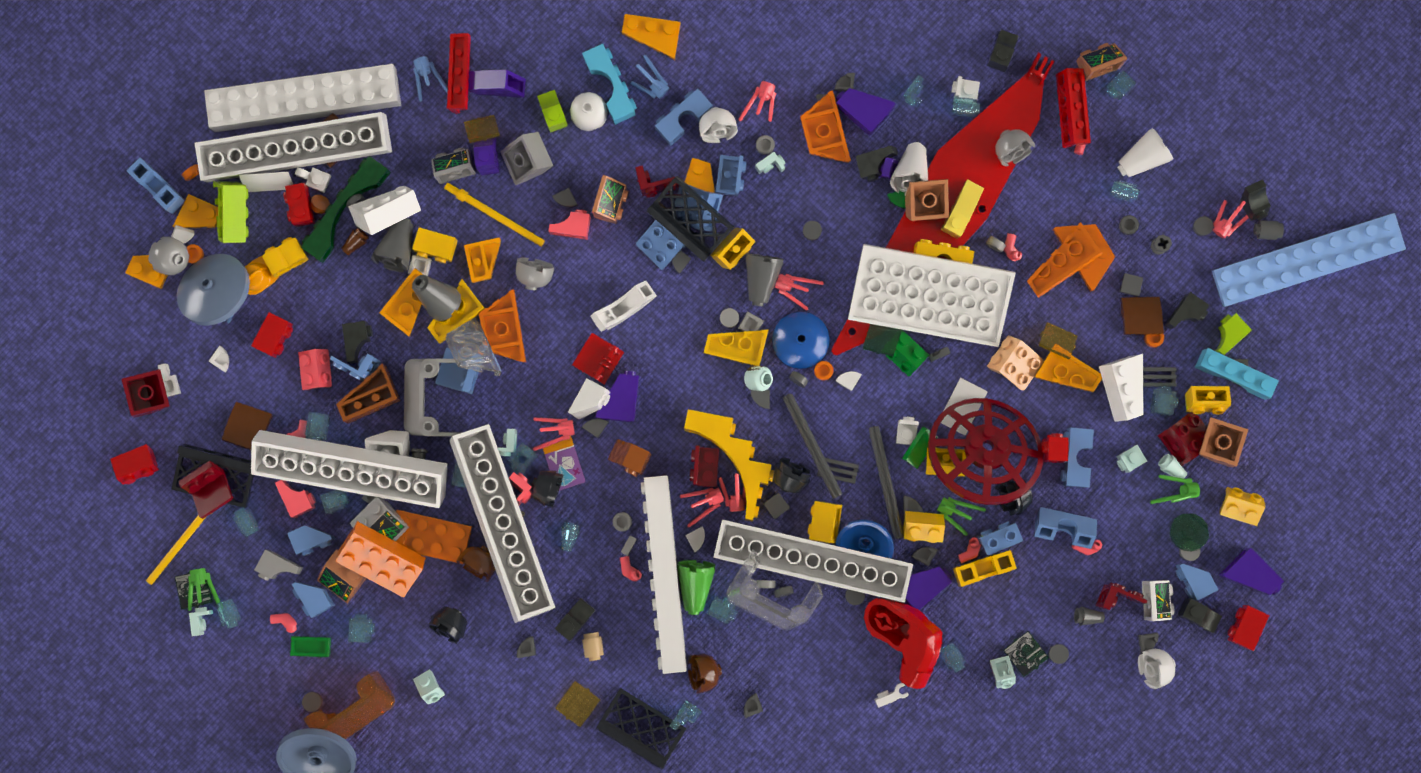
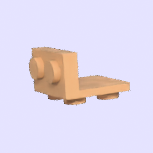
M1008 335L996 354L992 356L987 367L991 371L1002 374L1018 389L1025 390L1044 360L1022 340Z

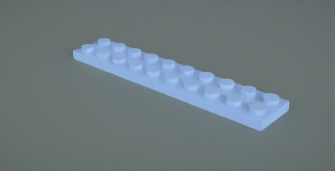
M1392 213L1212 270L1222 305L1226 307L1406 250L1396 215Z

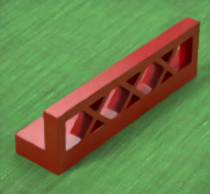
M468 33L450 34L447 109L454 114H460V110H468L471 35Z
M1066 68L1056 74L1063 148L1091 143L1084 68Z

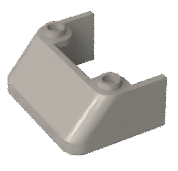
M410 359L406 362L404 368V429L410 435L454 436L462 433L439 432L438 421L433 417H424L425 378H433L438 374L439 363H463V359Z

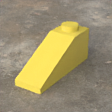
M968 179L966 180L949 213V218H946L941 228L943 232L956 239L961 237L984 188Z

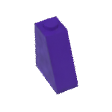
M507 69L469 71L468 91L474 94L524 98L526 79Z
M851 88L846 92L842 91L836 97L837 108L869 136L896 106L893 101Z
M496 136L476 138L473 147L475 166L481 176L500 173Z
M624 371V374H619L610 389L608 403L605 406L603 405L596 413L597 419L635 423L640 380L636 372Z
M1245 548L1219 574L1224 579L1265 595H1275L1282 588L1281 584L1284 582L1252 548Z
M935 567L911 574L905 600L910 606L920 610L952 582L950 579L952 575L945 567L943 569Z

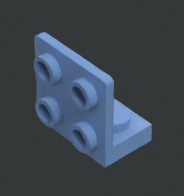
M688 185L715 210L719 211L723 197L722 194L707 192ZM681 186L679 187L678 194H683ZM687 197L688 207H697V201L693 197ZM676 198L675 207H684L683 198ZM698 210L689 211L690 220H699ZM701 210L702 220H712L711 213L708 210ZM676 211V217L679 220H686L685 211ZM699 223L690 224V227L700 230ZM703 223L704 231L713 232L712 223Z
M657 220L652 223L636 242V246L661 270L685 247Z
M446 348L443 359H463V363H441L436 384L472 395L483 358L476 354L471 355Z
M367 354L366 357L363 356L359 361V369L357 370L333 356L330 357V360L334 361L333 366L344 372L350 370L349 375L362 382L367 376H370L377 370L381 363L380 360Z

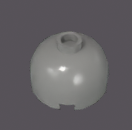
M1005 130L1001 133L995 150L1001 164L1009 166L1008 162L1013 161L1016 164L1025 159L1032 152L1030 148L1032 146L1035 147V144L1031 137L1022 130Z
M162 237L158 242H154L150 248L148 259L156 272L163 275H176L187 267L189 253L183 242L173 237Z
M529 258L517 259L516 276L520 283L526 285V289L537 290V288L544 287L551 281L554 267L551 263L535 259V261H528Z

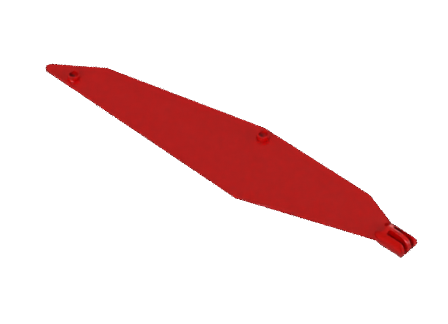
M1038 52L1028 72L942 146L934 156L928 168V181L948 179L949 213L967 179L984 188L961 237L956 239L941 230L946 218L911 221L906 217L905 211L886 248L914 253L915 243L920 242L921 239L930 240L935 245L949 243L951 247L958 248V246H963L987 220L1016 165L1013 161L1008 162L1009 166L1001 164L995 150L997 141L1005 130H1022L1031 137L1040 120L1044 81L1055 62L1051 59L1044 73H1041L1048 61V57L1044 56L1037 70H1035L1042 55ZM979 206L984 208L983 213L979 211ZM937 256L938 258L947 259L944 256ZM847 319L832 347V354L839 355L881 336L889 327ZM850 328H853L855 330L854 335L849 334L848 331Z

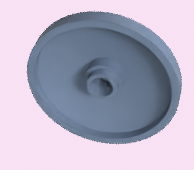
M213 254L197 261L187 270L180 281L177 291V303L180 311L191 322L198 325H215L227 320L240 309L248 295L250 279L247 269L239 260L227 254Z
M315 728L300 729L289 733L281 740L276 754L278 766L283 773H354L357 760L356 753L348 741L333 732Z

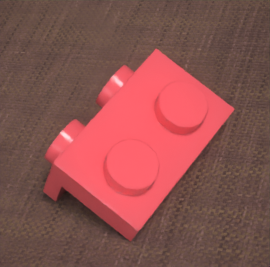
M312 349L298 352L302 390L332 387L329 350Z
M513 472L509 477L510 484L521 492L516 499L520 506L522 502L526 504L532 497V487L528 484V479L520 472L518 475Z

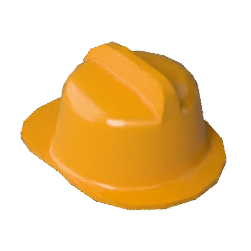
M262 256L245 266L250 279L249 295H256L262 292L279 278H275Z

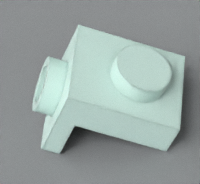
M430 669L413 679L421 698L427 704L437 702L445 695Z

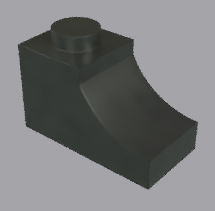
M1001 29L987 66L1005 72L1019 36Z
M891 145L857 155L856 160L860 177L868 182L878 180V176L882 175L881 166L885 162V158L897 156V148Z
M1263 179L1245 187L1240 200V204L1242 201L1246 202L1243 209L1250 221L1265 218L1271 207L1266 194L1267 185Z
M1189 292L1184 296L1165 326L1173 329L1181 321L1190 320L1194 323L1199 320L1202 321L1209 312L1206 310L1209 304L1192 292Z
M366 321L342 324L346 358L350 364L358 363L360 349L365 343L371 342L370 337L373 336L372 326L368 325Z
M580 598L555 627V630L571 641L595 612V609Z
M1185 598L1178 612V616L1211 633L1215 632L1222 618V615L1191 598Z

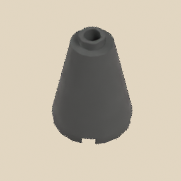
M405 218L391 225L372 253L371 259L376 264H379L380 261L385 264L384 268L396 272H404V269L408 270L413 235L411 220Z
M746 254L749 301H752V305L763 306L764 303H768L784 259L760 254Z
M420 275L413 281L412 289L431 318L436 321H444L452 317L451 314L454 310L457 311L459 309L461 294L454 286L426 275Z

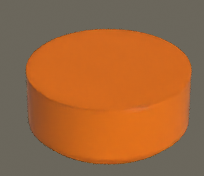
M195 164L182 173L185 181H189L199 175L198 165Z
M191 244L187 246L189 263L195 264L204 257V251L198 245Z
M1164 334L1144 335V341L1149 347H1158L1164 342Z
M821 361L816 364L814 374L819 380H828L833 374V367L829 362Z

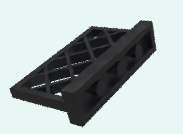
M678 176L671 181L646 210L703 262L734 228L726 218ZM675 183L682 187L683 194H674L673 185ZM687 197H693L697 201V207H688ZM662 198H670L671 207H665L661 204ZM674 198H683L684 207H675ZM698 210L699 220H690L689 211ZM701 210H708L711 213L712 220H702ZM676 211H685L686 220H679L676 217ZM699 223L700 233H694L691 230L690 224ZM703 223H712L713 233H704ZM716 223H722L728 229L725 232H717ZM704 236L714 237V245L712 247L705 243Z
M188 444L178 447L177 453L179 456L171 490L190 494L178 486L179 478L184 475L186 477L189 475L188 472L195 468L198 469L203 463L211 461L220 466V468H227L231 476L226 479L229 480L233 477L238 485V488L231 491V493L240 489L244 495L243 502L236 501L233 497L227 504L243 508L247 507L254 477L251 474V460ZM183 459H190L194 467L186 471L182 465ZM241 472L249 474L247 482L243 485L236 476Z
M622 688L619 689L596 727L601 733L661 770L687 729ZM621 694L629 698L630 706L619 708L617 700ZM615 703H616L617 709L612 710V708L614 707V705H615ZM633 707H644L647 716L636 718ZM631 708L633 719L622 722L620 711ZM618 711L620 723L611 724L606 721L609 713ZM659 716L662 719L663 726L652 729L650 717ZM647 718L650 729L639 732L637 721ZM634 722L637 733L627 734L624 731L623 724ZM675 726L681 730L677 737L669 739L666 728ZM664 728L667 740L655 742L653 731ZM651 732L653 743L643 744L640 734ZM667 742L669 751L666 756L658 753L656 745Z

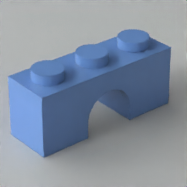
M699 89L696 91L691 90L685 95V100L682 103H676L672 106L671 112L667 116L662 115L656 121V131L670 146L685 134L684 129L679 124L682 116L692 115L699 122L701 117L713 108V105Z
M139 158L126 170L171 214H174L184 204L185 199L142 158Z
M1068 428L1067 432H1064L1063 437H1068V461L1065 462L1064 470L1061 471L1063 486L1090 487L1091 468L1080 466L1076 456L1081 449L1090 450L1093 448L1094 429Z
M1040 507L1035 519L1034 537L1054 540L1056 532L1064 531L1072 537V545L1091 549L1097 536V519Z

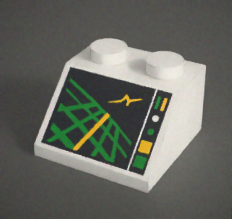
M1169 580L1142 581L1143 598L1148 600L1147 604H1143L1144 620H1172L1171 615H1174V605L1171 603L1170 596L1173 595L1172 584H1169Z

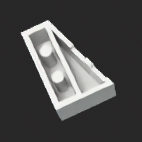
M400 186L393 191L348 206L356 227L371 235L421 211L414 190L406 186Z
M1143 354L1128 356L1099 366L1114 421H1126L1143 415Z

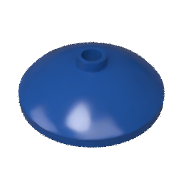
M794 312L786 315L778 322L772 336V345L777 357L787 366L796 369H806L816 365L824 358L829 348L830 339L825 324L817 316L808 312ZM800 335L805 337L804 342L798 341Z
M856 520L848 523L841 529L836 539V546L890 559L893 556L894 543L891 535L883 526L870 520Z

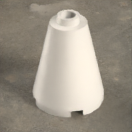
M1153 128L1148 130L1118 161L1120 165L1117 168L1123 176L1131 177L1173 160L1167 146L1165 147L1162 142L1163 140Z
M914 142L907 146L890 180L894 191L899 193V190L905 192V196L909 182L928 181L926 148L919 142Z

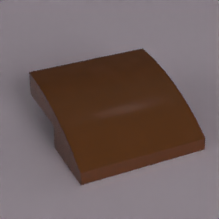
M1160 297L1121 298V317H1123L1124 335L1164 334Z
M236 402L226 424L222 441L252 451L253 438L259 430H267L273 417L272 414Z

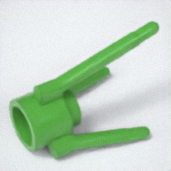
M1159 475L1161 479L1184 484L1180 486V494L1151 500L1150 503L1155 504L1170 500L1174 503L1189 498H1197L1200 495V487L1197 482H1192V478L1184 479Z
M943 497L937 511L941 512L940 514H944V518L967 536L968 533L948 515L952 516L954 512L968 520L972 519L971 516L955 509L956 505L983 512L986 509L954 500L951 497L948 499Z
M205 568L190 570V576H188V611L192 610L193 584L196 586L198 603H201L200 585L206 584L205 580L209 585L219 610H222L223 607L211 581L210 573H206Z

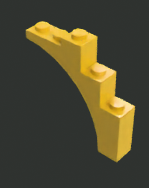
M688 409L684 431L700 435L713 442L733 462L745 490V521L753 522V518H757L759 506H756L757 498L761 499L763 491L760 484L767 486L768 481L772 482L774 470H771V464L749 460V458L754 456L755 447H752V441L730 437V435H734L736 428L733 418Z

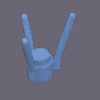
M644 55V59L658 79L655 80L644 68L637 64L636 67L652 82L650 86L652 91L634 81H631V85L649 94L653 99L656 96L661 99L670 88L647 55Z
M426 56L415 59L413 61L415 66L413 70L419 101H422L420 76L424 77L426 85L429 86L430 82L427 75L431 73L430 70H432L448 94V87L435 69L433 62H429Z

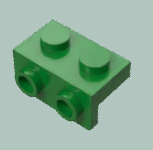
M902 329L882 349L886 357L893 361L908 376H911L929 356Z

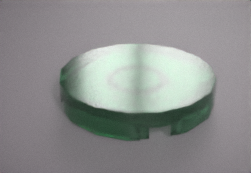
M1181 514L1173 520L1170 526L1172 542L1183 551H1197L1209 539L1207 523L1196 514Z

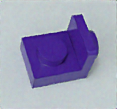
M886 157L885 162L881 166L882 175L879 177L891 179L899 161Z

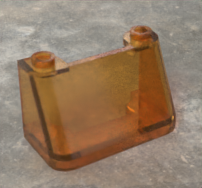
M376 671L369 673L358 682L357 691L361 699L336 715L335 712L326 714L319 710L303 719L309 728L327 730L346 740L394 706L395 697L379 672Z

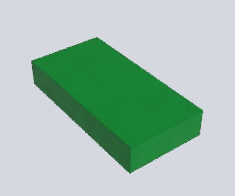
M923 426L902 457L903 460L918 469L927 455L930 430Z
M291 636L290 656L330 657L331 637Z

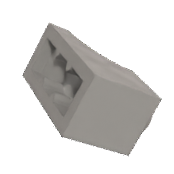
M265 549L254 570L259 572V577L268 581L269 578L276 579L277 575L283 572L300 574L303 567L272 550Z

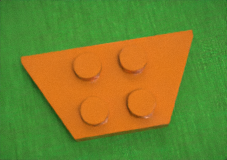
M832 90L800 116L810 155L848 163L851 162Z
M1096 224L1083 226L1103 254L1078 271L1090 292L1095 290L1115 258ZM1078 225L1055 227L1053 231L1060 243L1063 244L1067 236L1071 235Z
M513 289L492 303L491 306L481 311L479 317L485 351L525 363L526 356L515 290Z

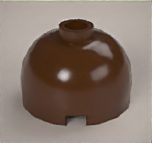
M483 545L481 548L473 546L465 549L456 560L458 564L463 562L465 564L463 568L479 579H482L483 576L486 577V582L490 581L496 570L488 548Z
M704 653L690 655L687 664H691V670H688V677L692 689L697 690V694L712 690L717 685L719 676L722 674L720 664H717L712 656Z

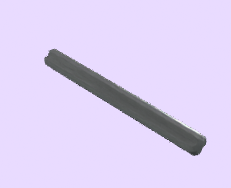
M787 394L783 397V400L832 498L841 496L842 492L793 394Z
M879 426L870 427L869 433L894 539L903 538V529Z

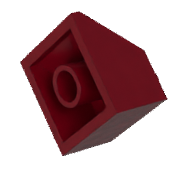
M160 369L122 378L128 407L133 418L170 407Z

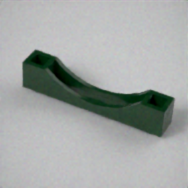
M371 156L361 161L360 169L356 174L350 176L348 185L345 189H341L338 192L337 200L326 208L325 216L322 220L319 219L315 223L313 232L310 235L308 234L302 241L303 245L301 248L322 263L325 262L334 250L336 226L340 216L347 207L346 204L349 198L355 194H363L380 188L391 173Z

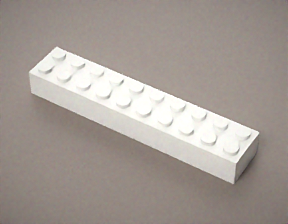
M393 64L204 90L208 125L214 132L327 117L332 113L341 115L401 106L397 69Z
M382 112L195 143L200 181L204 182L238 178L239 175L269 173L392 152L387 116Z
M488 424L452 436L449 441L514 622L517 623L554 609L555 605L490 425Z
M259 430L252 440V475L440 508L446 495L447 463Z
M667 475L646 477L644 482H641V492L643 495L646 494V501L643 502V512L648 515V521H644L645 532L649 533L650 540L646 541L647 552H651L652 560H648L649 572L653 571L654 579L650 580L651 591H655V599H652L653 611H657L654 627L655 630H659V637L656 638L657 650H661V657H658V668L663 670V674L686 672L687 663L669 479Z
M722 520L713 557L904 603L913 568L911 563Z

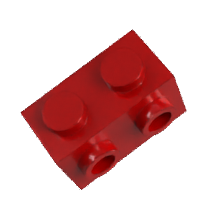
M305 183L285 186L286 192L283 193L285 203H288L289 211H287L288 221L296 227L315 224L313 210L310 208L311 197L309 187Z
M268 312L251 346L276 358L277 355L282 353L284 349L283 343L286 338L291 336L293 324Z
M1052 433L1047 435V438L1042 439L1043 462L1062 463L1068 461V437H1063V434Z
M147 444L110 459L116 479L123 485L132 484L141 477H149L159 470L154 452Z
M1249 605L1239 607L1235 615L1237 620L1228 630V641L1247 650L1254 651L1270 615Z

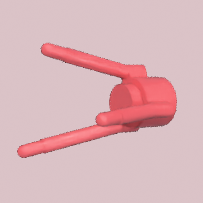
M762 81L760 87H756L755 93L739 117V121L743 120L758 96L760 102L756 114H760L764 101H769L770 99L768 121L771 122L774 99L776 97L774 92L775 85Z
M1224 200L1213 223L1214 228L1212 231L1223 239L1226 236L1230 237L1239 226L1249 219L1248 215H1246L1232 227L1231 222L1246 202L1242 201L1228 220L1222 219L1220 221L1227 204V200Z
M780 274L775 288L779 289L778 293L785 295L803 309L808 310L807 306L786 291L790 292L792 287L805 292L809 291L808 288L797 285L794 281L823 285L824 282L791 276L789 274Z
M537 417L533 419L540 422L560 423L558 426L540 428V432L558 430L559 435H563L534 447L533 451L568 440L571 435H575L573 420Z
M738 473L735 474V495H731V499H729L723 479L720 477L719 483L725 498V505L729 506L730 512L744 511L746 505L745 490L743 486V493L740 495Z
M711 487L706 490L680 495V498L707 494L705 499L691 504V508L707 502L709 506L712 505L692 520L687 527L690 528L714 509L721 507L720 503L724 502V498L719 488L713 489Z

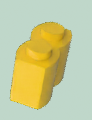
M288 237L281 242L282 244L279 247L275 248V246H272L264 251L265 254L262 257L275 278L309 260L296 237Z

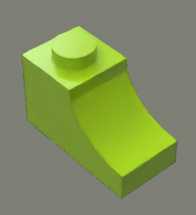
M555 90L538 95L537 98L550 133L567 127L568 124Z
M1237 313L1231 316L1228 314L1220 321L1222 324L1218 329L1221 333V340L1215 351L1222 355H1225L1252 331Z

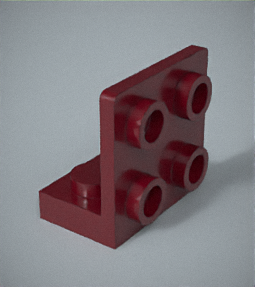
M643 165L635 167L642 197L650 198L657 196V193L664 191L675 178L671 177L651 183L648 170L644 171ZM677 183L673 185V191L679 187Z
M1189 412L1177 423L1160 433L1158 437L1169 452L1174 455L1179 464L1183 466L1199 455L1207 427L1197 414Z
M696 445V449H692L691 462H695L694 469H690V481H693L694 486L717 487L718 448H704Z
M208 461L179 481L180 487L192 494L198 515L202 519L233 499L224 470L211 461Z
M1110 583V585H1103L1095 606L1110 610L1111 607L1114 608L1118 600L1117 594L1142 604H1147L1148 600L1144 599V595L1139 592L1130 590L1127 592L1125 591L1126 587L1117 583Z

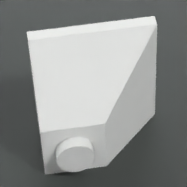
M586 378L568 413L577 419H581L600 410L603 405L605 406L608 403L610 391Z
M389 430L365 439V449L409 457V432Z

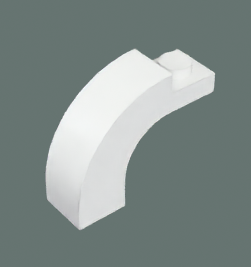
M644 281L635 285L612 304L594 312L590 317L601 332L606 329L609 330L638 312L657 295L648 282Z

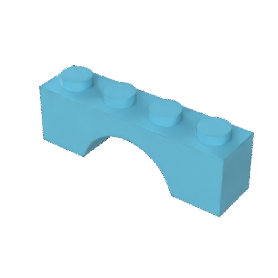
M601 44L583 52V58L591 75L605 76L613 84V94L606 103V106L614 124L616 125L635 116L636 104L633 98L629 99L626 94L629 90L625 81L621 82L618 77L621 73L618 66H613L610 60L613 56L609 48L605 49L604 45Z
M1209 348L1202 350L1195 368L1212 376L1232 381L1245 388L1247 392L1264 400L1272 397L1279 382L1277 379Z

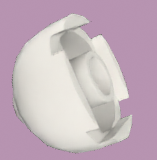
M586 92L575 97L571 103L570 115L575 126L581 130L593 131L603 126L607 120L608 110L603 98L596 93Z
M711 108L701 117L699 122L700 135L703 141L708 143H720L719 139L725 137L729 140L738 132L734 116L728 110L722 108Z
M1155 648L1143 651V654L1138 657V668L1140 674L1143 675L1144 673L1147 679L1144 682L1152 689L1169 684L1175 676L1176 664L1174 659L1164 650Z

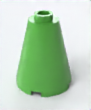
M683 560L677 563L684 610L688 611L690 615H699V612L704 610L715 573V564L712 562L703 561L702 564L696 563L697 560Z

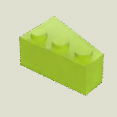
M213 181V187L218 189V198H215V205H218V216H216L218 241L222 243H245L246 237L249 234L248 227L246 226V219L249 214L246 207V200L248 199L246 185L236 181Z

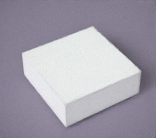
M412 255L408 274L416 268L422 274L428 276L432 260Z

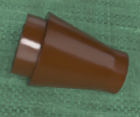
M353 229L341 249L349 256L365 245L369 237L362 229Z

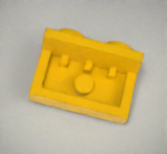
M1227 487L1225 490L1226 497L1219 510L1220 515L1257 526L1266 507L1264 498L1256 493L1249 494L1243 492L1236 487Z

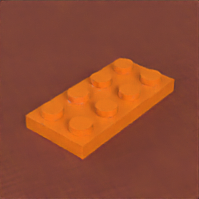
M396 510L398 515L409 526L396 542L420 555L457 563L456 560L460 554L468 548L472 526Z

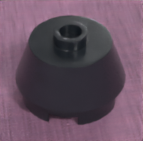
M782 457L779 463L775 464L773 481L785 492L799 493L810 482L811 474H809L810 470L801 463L797 465L790 462V458Z
M557 470L540 471L538 478L534 477L531 485L532 489H534L532 498L544 507L549 506L553 508L564 475L557 473Z
M1011 479L1005 483L997 484L995 489L999 490V495H1006L1018 490L1019 487ZM1031 489L1014 501L999 504L1004 512L1009 511L1010 516L1020 515L1032 503Z
M444 606L431 616L429 628L440 636L441 634L449 638V642L457 644L459 639L464 637L467 620L456 608Z

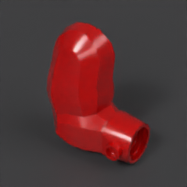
M875 598L868 603L864 612L867 630L872 636L902 652L900 681L911 688H924L939 657L942 645V630L932 623L919 609L895 600Z

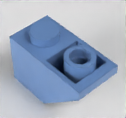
M307 525L287 533L295 553L298 555L302 554L303 556L313 553V549L320 546L322 549L330 546L331 541L335 540L334 535Z
M1186 564L1175 565L1177 568L1176 574L1180 581H1184L1186 585L1184 589L1189 598L1200 600L1218 591L1209 572Z
M301 582L292 584L294 587L292 589L293 594L302 601V609L307 616L310 615L311 618L316 617L335 606L325 588Z

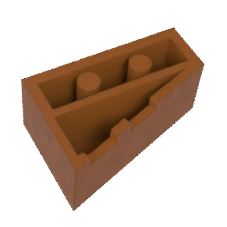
M381 364L377 370L370 376H367L360 385L351 390L336 405L343 422L349 424L401 400L387 366Z
M617 439L607 460L624 467L626 473L637 477L638 474L643 475L652 454L632 443Z

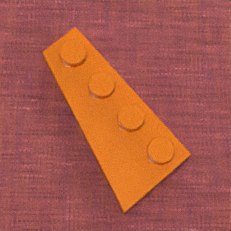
M1081 222L1076 227V230L1067 236L1064 240L1065 242L1027 280L1038 298L1103 254Z

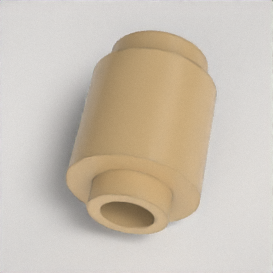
M599 632L583 634L584 639H582L585 658H589V661L600 660V656L604 655Z

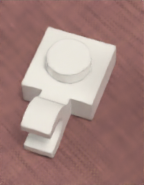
M297 167L295 172L297 177L307 180L306 185L308 187L325 193L331 178L330 174L312 168L310 173Z
M158 365V369L162 373L167 397L181 394L176 375L170 376L169 365Z
M897 684L893 692L889 693L886 690L878 693V698L874 699L877 707L879 708L894 702L899 698H906L909 695L908 692L904 694L899 693V689L905 686V684Z

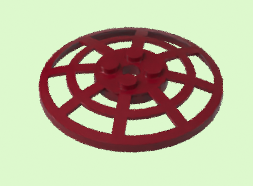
M972 398L954 403L938 416L929 434L928 455L936 475L953 493L974 503L998 505L1020 498L1033 487L1043 466L1042 444L1034 426L1018 410L997 400ZM973 403H983L984 411H973L963 416L954 410L957 407ZM991 405L1006 409L1019 419L1013 422L1002 414L992 412ZM949 415L955 419L956 422L950 429L948 439H936L938 427L944 417ZM984 416V424L975 427L968 419ZM992 417L1004 421L1008 426L1002 430L993 426ZM1024 424L1028 427L1035 438L1038 451L1027 448L1026 439L1019 427ZM960 425L969 431L965 439H954L956 430ZM1015 431L1020 439L1021 446L1012 445L1008 435ZM983 444H990L992 450H986ZM947 446L949 456L956 466L948 474L943 470L938 460L936 447ZM954 446L964 447L967 458L962 462L959 461ZM1011 452L1022 454L1016 468L1008 461ZM1027 456L1037 458L1038 463L1035 472L1030 480L1025 483L1019 473L1025 466ZM973 463L975 466L984 469V477L971 472L967 467ZM1001 466L1009 473L1002 477L992 478V469H997ZM962 473L971 480L983 483L982 495L964 489L953 480ZM1013 479L1019 487L1018 490L1006 495L990 496L991 484H1001Z

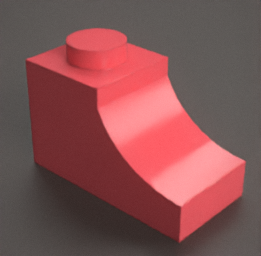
M577 209L575 212H570V216L565 221L558 224H549L548 232L550 235L588 240L590 214H587L585 210Z
M285 480L275 482L291 518H296L316 508L314 505L316 500L311 492L309 493L306 490L296 491Z

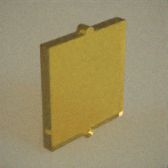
M494 115L478 117L477 119L464 122L469 143L481 140L486 141L489 138L500 136Z
M1047 322L1044 331L1040 334L1041 339L1038 346L1070 359L1073 350L1076 348L1075 343L1078 336Z
M574 681L555 709L566 716V720L570 719L581 727L601 699L591 693L589 688L586 689Z

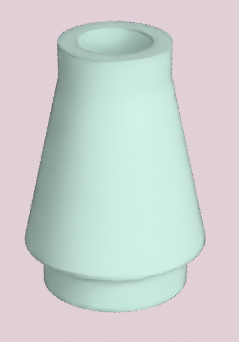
M1166 454L1160 459L1158 466H1160V470L1178 478H1185L1187 476V472L1182 468L1174 455Z

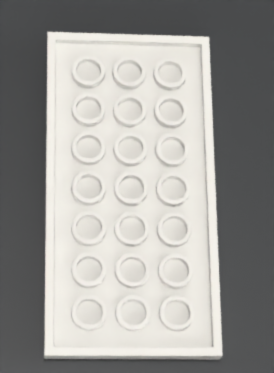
M863 244L848 320L999 347L1015 272Z

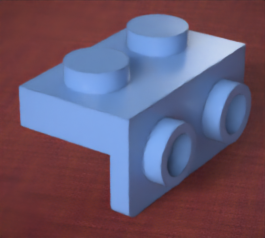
M720 155L716 193L738 196L739 191H743L744 180H741V172L745 173L746 161H743L742 155L739 157Z
M1007 521L998 525V530L992 532L991 529L981 532V537H978L987 555L994 554L1023 541L1016 523L1010 524Z

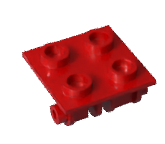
M591 333L572 365L605 385L624 352L615 345Z

